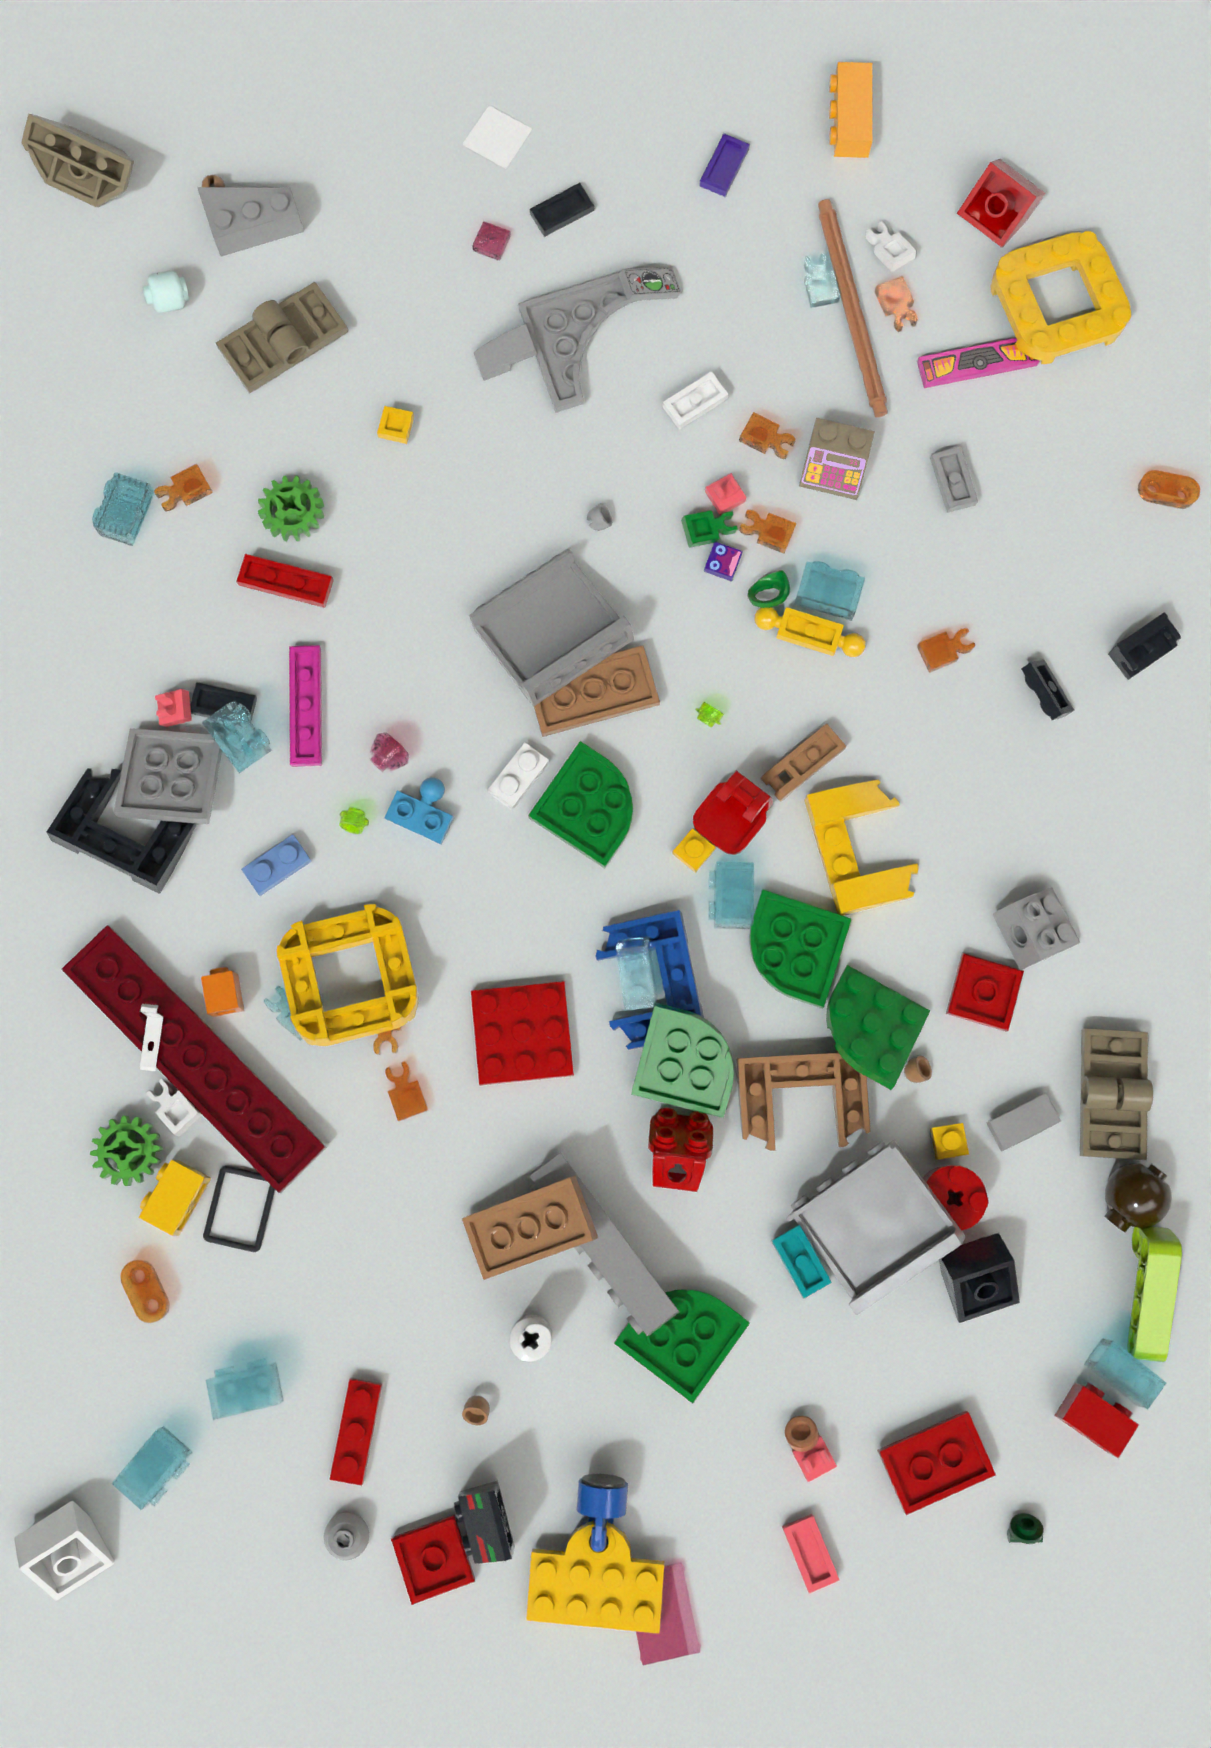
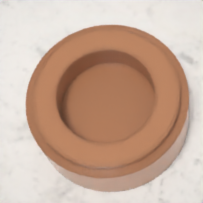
M796 1416L789 1420L785 1427V1437L789 1446L798 1452L809 1451L818 1442L819 1432L817 1426L809 1417Z

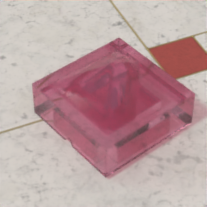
M483 221L472 245L473 251L500 261L511 237L510 231Z

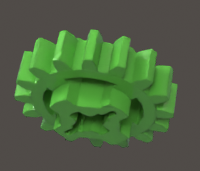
M296 475L293 482H289L286 476H283V483L281 484L272 480L273 489H263L266 499H258V503L262 508L258 510V514L261 519H264L262 521L266 530L271 528L270 532L273 537H277L281 533L283 540L286 542L290 535H293L296 541H300V534L302 533L310 537L309 529L311 527L319 529L320 527L316 519L324 518L323 511L320 509L324 507L322 498H318L320 496L317 487L312 488L308 479L301 484L299 476ZM307 499L310 500V511H307L305 507L307 505ZM273 505L277 509V511L275 512V519L272 516Z
M122 1116L121 1124L116 1119H110L109 1129L105 1127L98 1129L102 1137L101 1139L92 1138V1142L98 1145L97 1150L90 1151V1155L98 1157V1161L92 1166L93 1168L104 1169L100 1174L102 1179L112 1176L111 1184L118 1185L122 1179L124 1186H131L133 1178L137 1183L144 1182L143 1173L148 1175L155 1173L150 1166L152 1163H161V1160L155 1157V1153L162 1151L163 1147L155 1145V1141L160 1138V1134L149 1133L152 1130V1124L146 1123L141 1127L142 1118L135 1117L131 1123L129 1116ZM133 1130L143 1137L145 1143L142 1144L136 1139V1133H133ZM116 1134V1139L108 1146L109 1141ZM127 1146L139 1149L127 1155L115 1153V1151H121V1149H125ZM145 1156L143 1163L137 1168V1162ZM108 1158H112L117 1163V1169L120 1172L111 1166Z

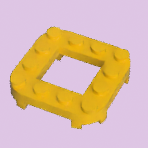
M1091 231L1069 233L1010 251L1000 258L990 285L992 296L998 295L1016 336L1018 350L1033 359L1041 360V364L1053 363L1055 357L1104 342L1106 346L1114 343L1131 318L1130 303L1104 246L1097 240L1095 233ZM1071 267L1072 271L1078 270L1096 311L1047 326L1028 280Z
M376 904L364 905L365 910L308 924H303L301 920L291 925L292 928L283 936L280 944L277 945V958L281 967L291 1014L290 1018L297 1033L307 1044L330 1046L397 1029L414 1019L419 1002L418 990L401 923L398 917L390 911L379 908ZM373 942L385 996L324 1011L312 957Z

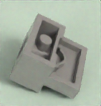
M1052 887L1015 901L993 913L1020 970L1080 943Z

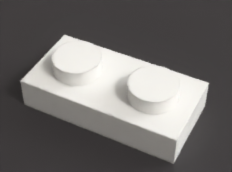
M711 371L665 400L663 408L680 430L726 401L729 394Z
M524 742L489 787L488 793L513 810L547 767L549 759Z

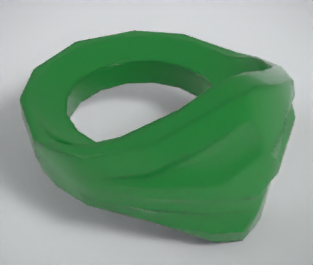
M779 570L757 580L748 590V599L752 605L760 608H770L783 603L790 593V584L786 573L783 570ZM774 588L780 591L779 595L772 600L763 601L755 597L757 593L763 590Z

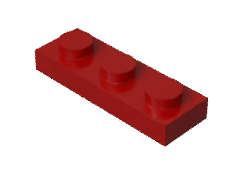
M245 554L236 580L237 584L242 587L323 608L326 607L334 581L333 577L249 554Z
M354 1378L349 1379L329 1480L363 1485L383 1384Z

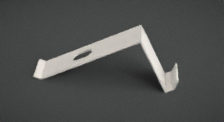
M142 1004L140 1012L147 1016L140 1070L156 1071L163 1016L157 1013L158 1005ZM150 1041L154 1042L152 1051L148 1050V1043Z

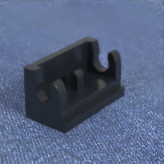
M1164 612L1117 644L1108 655L1127 680H1129L1178 646L1176 641L1181 639V636L1168 619V615Z

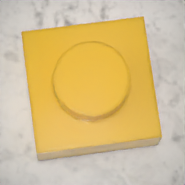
M384 406L377 431L378 438L407 444L414 420V413Z
M692 828L672 851V854L696 873L716 850V847Z
M963 1123L930 1128L936 1160L969 1155Z

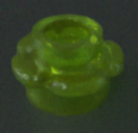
M703 701L699 709L695 708V711L699 713L696 719L712 728L715 723L718 725L722 724L720 720L724 713Z
M350 807L339 814L341 816L339 826L349 833L361 834L364 827L369 825L365 812L358 808Z

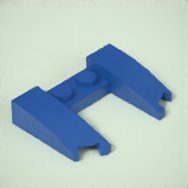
M680 910L603 927L602 931L610 934L605 952L600 950L596 952L597 961L656 950L667 1005L693 1012L704 1018L687 944L688 939L684 919ZM652 1012L609 1021L613 1031L620 1027L630 1039L631 1043L626 1045L628 1050L644 1046Z

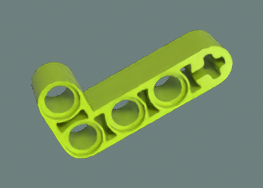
M1152 1226L1148 1228L1134 1227L1132 1250L1139 1261L1128 1333V1355L1131 1359L1165 1362L1169 1351L1182 1259V1246L1180 1240L1169 1228Z

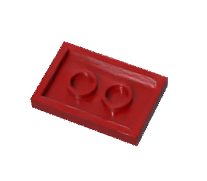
M968 1411L959 1413L877 1450L905 1515L996 1476Z

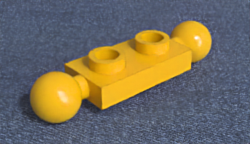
M773 607L759 608L754 616L756 625L762 630H771L774 627L779 628L776 636L777 639L834 656L837 647H840L845 655L858 657L865 650V640L861 635L857 633H850L846 636L841 635L844 625L788 607L785 608L783 617L779 616Z

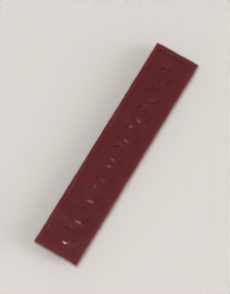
M109 925L103 928L61 969L141 1052L147 1016L140 1012L142 1004L158 1005L157 1013L163 1016L156 1068L278 1193L281 1194L327 1148ZM150 1041L148 1043V1050L152 1051L154 1042Z

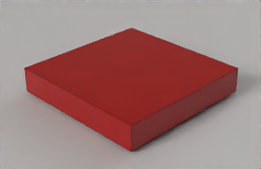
M965 953L961 954L946 1014L1005 1032L1009 1031L1024 971Z
M455 1514L391 1538L411 1605L475 1582L476 1579L469 1557L464 1549L463 1539Z

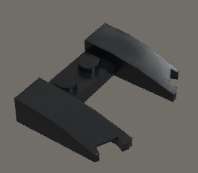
M87 768L46 831L50 840L77 854L79 852L84 853L131 876L132 881L160 894L180 860L197 823L160 821L145 846L104 827L97 822L120 780L121 770L111 769L110 778H93L92 769Z

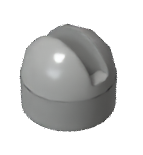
M600 504L588 512L587 520H592V523L589 525L592 529L600 531L612 526V517L605 505Z

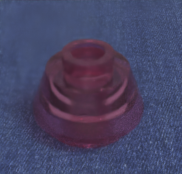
M386 732L376 735L370 749V753L373 755L370 761L380 771L384 772L387 769L392 772L409 763V753L397 740Z

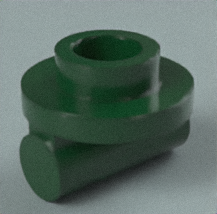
M1021 1513L1015 1515L1011 1519L1009 1529L1007 1530L1008 1542L1024 1544L1042 1543L1044 1531L1042 1523L1038 1518L1030 1514Z

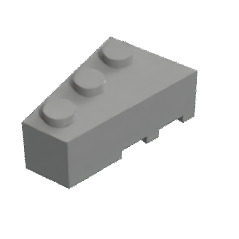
M197 187L221 257L304 232L290 188Z

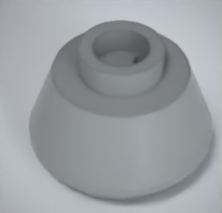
M354 1513L336 1515L329 1521L324 1531V1543L328 1552L340 1560L357 1558L364 1552L369 1542L367 1524L360 1516Z

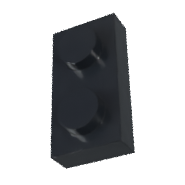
M1044 659L1030 662L1021 668L1025 675L1026 684L1036 693L1040 700L1042 711L1052 721L1065 717L1075 711Z

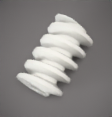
M527 1315L521 1318L511 1331L509 1337L510 1347L513 1353L521 1360L531 1362L543 1358L549 1351L553 1339L552 1328L549 1322L537 1315ZM525 1331H528L530 1334L534 1332L539 1334L536 1345L532 1341L528 1344L524 1341L527 1335Z

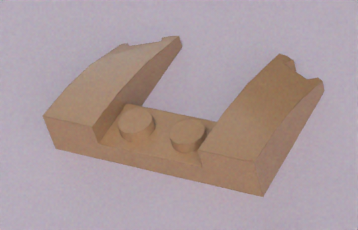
M839 1053L736 1059L742 1139L747 1140L750 1134L766 1141L765 1149L776 1151L772 1089L832 1085L838 1147L847 1146L849 1142L846 1137L861 1128L866 1134L870 1132L867 1077L852 1068Z

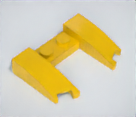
M879 779L808 794L804 799L837 914L842 916L914 896V892L908 891L911 874H918V863L860 876L844 821L896 808L900 805L895 797L890 800L878 788V785L881 783Z

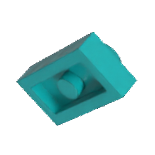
M800 1225L771 1240L803 1299L832 1283Z

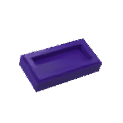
M723 133L700 179L699 186L726 197L749 151L750 144Z

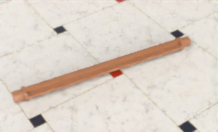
M825 199L818 203L819 219L860 371L863 375L869 406L873 408L875 417H882L888 413L885 404L887 399L878 374L863 312L859 304L860 301L846 249L842 241L836 211L832 208L831 201Z

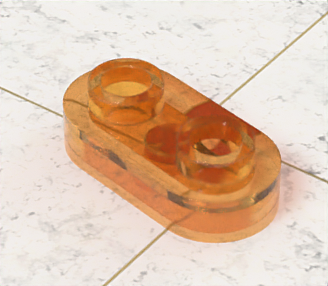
M1152 470L1147 472L1139 481L1138 493L1147 502L1186 509L1191 507L1199 498L1200 486L1191 477ZM1148 486L1155 487L1156 492L1150 491ZM1178 492H1183L1186 498H1181Z
M134 1260L127 1263L121 1271L120 1279L136 1316L146 1323L162 1320L169 1311L170 1303L153 1265L145 1260ZM138 1270L143 1271L145 1274V1278L141 1283L135 1279V1274ZM152 1299L158 1302V1309L155 1312L149 1309V1302Z

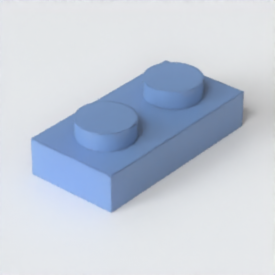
M291 835L241 870L258 895L262 896L312 861L296 837Z

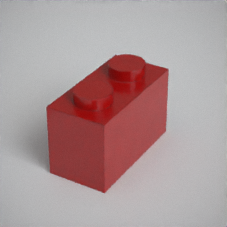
M1089 1382L1086 1386L1074 1383L1054 1416L1108 1454L1119 1459L1139 1426L1138 1423L1130 1418L1133 1413L1118 1402H1115L1112 1406L1102 1398L1105 1393Z

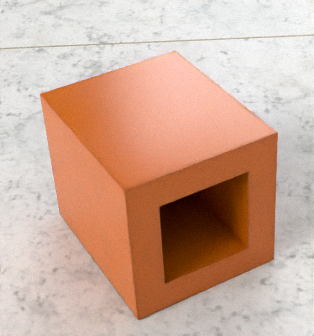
M228 967L212 969L209 971L210 975L201 977L208 1015L217 1017L244 1011L237 973L229 971Z

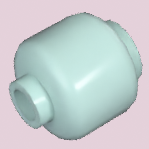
M173 270L150 274L147 280L148 286H143L146 304H153L154 309L158 313L181 310L184 307L185 301L189 300L184 277H179Z

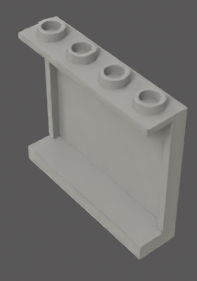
M570 549L563 554L554 556L549 563L537 571L530 572L522 581L504 589L499 596L487 604L478 606L469 615L476 633L533 707L634 640L631 624L624 616L620 618L574 562Z
M895 1140L887 1145L883 1141L876 1144L867 1151L870 1156L862 1163L857 1159L849 1163L841 1170L844 1174L836 1181L830 1177L816 1187L819 1193L809 1199L807 1195L802 1196L791 1205L793 1211L786 1218L788 1222L795 1219L798 1225L801 1226L805 1235L852 1298L849 1306L856 1315L962 1245L966 1237Z

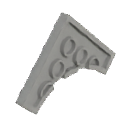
M620 272L518 303L524 324L527 325L536 349V359L555 413L583 404L579 370L582 355L589 339L599 325L611 314L628 304L636 302L627 300L619 278Z

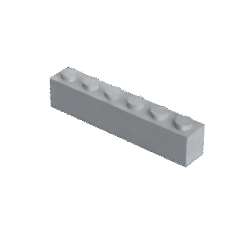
M560 1152L530 1175L534 1182L530 1188L532 1191L576 1175L598 1238L574 1248L579 1255L585 1251L592 1260L587 1266L598 1281L603 1277L611 1286L607 1293L619 1308L624 1304L631 1313L626 1319L639 1335L644 1331L649 1336L678 1314L679 1311Z

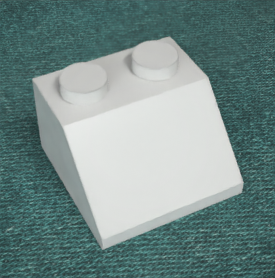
M73 1500L14 1537L19 1569L56 1601L114 1564L113 1557L92 1519Z

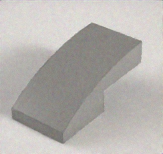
M526 324L496 337L474 352L484 381L511 371L510 365L537 355Z
M1044 1093L986 1123L1000 1150L1004 1151L1061 1122L1047 1093Z

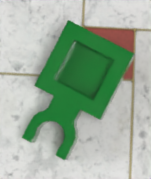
M712 510L684 515L681 522L689 548L711 544L714 541L717 542L720 539L719 533L723 535L735 534L738 530L737 525L728 527L724 523V520H730L733 517V511L725 512L719 518H714Z

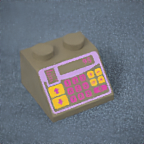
M816 418L799 487L857 500L875 431Z

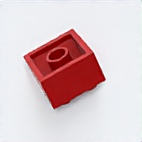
M998 159L989 163L957 214L1000 247H1004L1029 219L1046 193L1004 161Z

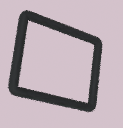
M223 1166L218 1174L203 1238L210 1243L257 1252L261 1248L275 1189L271 1185L269 1186L255 1246L209 1236L226 1172L266 1181L257 1172Z

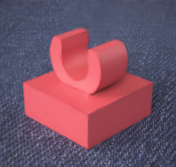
M732 473L705 488L707 496L720 516L746 502V496Z
M179 689L155 696L158 705L156 715L159 717V725L170 727L192 721L189 691Z
M819 1435L817 1444L811 1450L806 1452L791 1450L807 1482L837 1467L821 1435Z

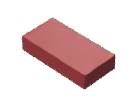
M813 1514L782 1526L809 1593L839 1581Z

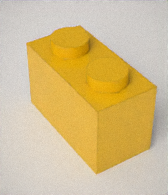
M171 1159L169 1164L164 1163L156 1176V1180L159 1182L154 1191H149L143 1198L139 1207L142 1209V1212L138 1218L171 1236H179L211 1178L179 1160Z

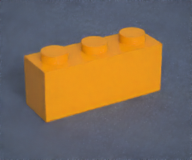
M838 62L836 73L830 75L829 93H834V100H830L829 119H834V126H830L829 145H834V157L868 158L872 145V63Z

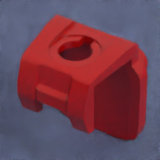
M736 770L726 782L717 784L697 808L693 815V825L699 834L728 855H736L748 846L764 826L767 819L766 812L773 805V800L770 795Z
M665 1107L659 1109L651 1117L648 1149L653 1152V1187L691 1192L698 1191L705 1170L706 1159L711 1157L713 1150L714 1128L707 1114L696 1111L692 1112L690 1116L680 1115L674 1109ZM675 1164H681L686 1174L668 1171L674 1168Z

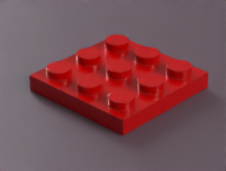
M565 981L471 991L480 1086L574 1076Z

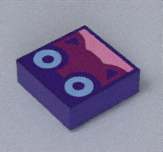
M714 541L704 572L732 582L743 551Z

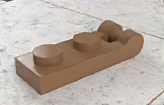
M826 723L768 770L760 779L766 786L770 785L776 793L774 795L781 802L844 751L847 746ZM784 771L791 778L786 784L779 778V775Z

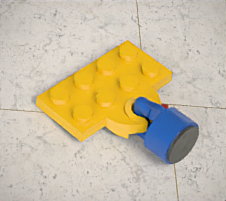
M588 1474L579 1479L576 1510L580 1514L589 1516V1522L575 1529L569 1538L566 1552L532 1549L526 1621L659 1634L665 1561L631 1558L630 1542L625 1532H622L613 1525L614 1518L626 1515L628 1483L623 1478L609 1474Z

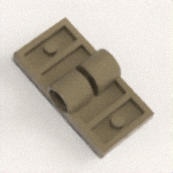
M313 282L279 304L275 300L262 303L254 310L252 321L216 342V345L250 394L348 333V328L316 282Z
M1082 1029L1080 1156L1147 1160V1112L1150 1111L1153 1103L1152 1082L1148 1080V1032Z

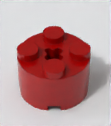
M950 1165L935 1168L923 1177L961 1231L973 1227L981 1220L988 1207L989 1200L985 1185L975 1172L960 1165ZM947 1192L956 1193V1204H947L946 1201L949 1199Z

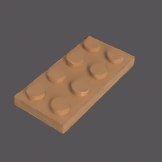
M644 646L613 653L535 705L534 710L542 737L660 705Z
M576 1175L462 1218L483 1280L598 1238Z

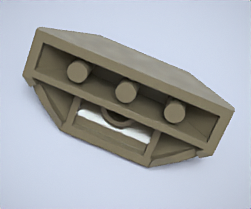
M28 114L21 143L25 150L29 152L45 184L94 207L102 206L127 190L134 161L123 150L74 127L34 114Z

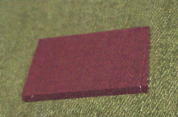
M682 1562L664 1566L659 1634L636 1631L642 1665L700 1653L701 1644L697 1638L684 1576L685 1568Z

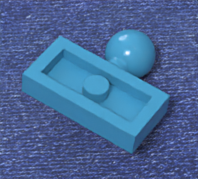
M430 777L425 779L420 786L422 796L420 801L397 790L384 819L442 845L454 816L432 806L433 802L443 797L445 788L441 780Z

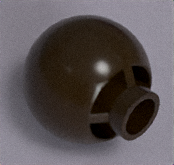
M1133 1163L1117 1169L1109 1178L1105 1188V1200L1109 1208L1105 1217L1124 1233L1131 1226L1148 1228L1159 1223L1167 1215L1172 1202L1171 1188L1164 1181L1167 1175L1152 1163L1148 1168L1141 1163Z

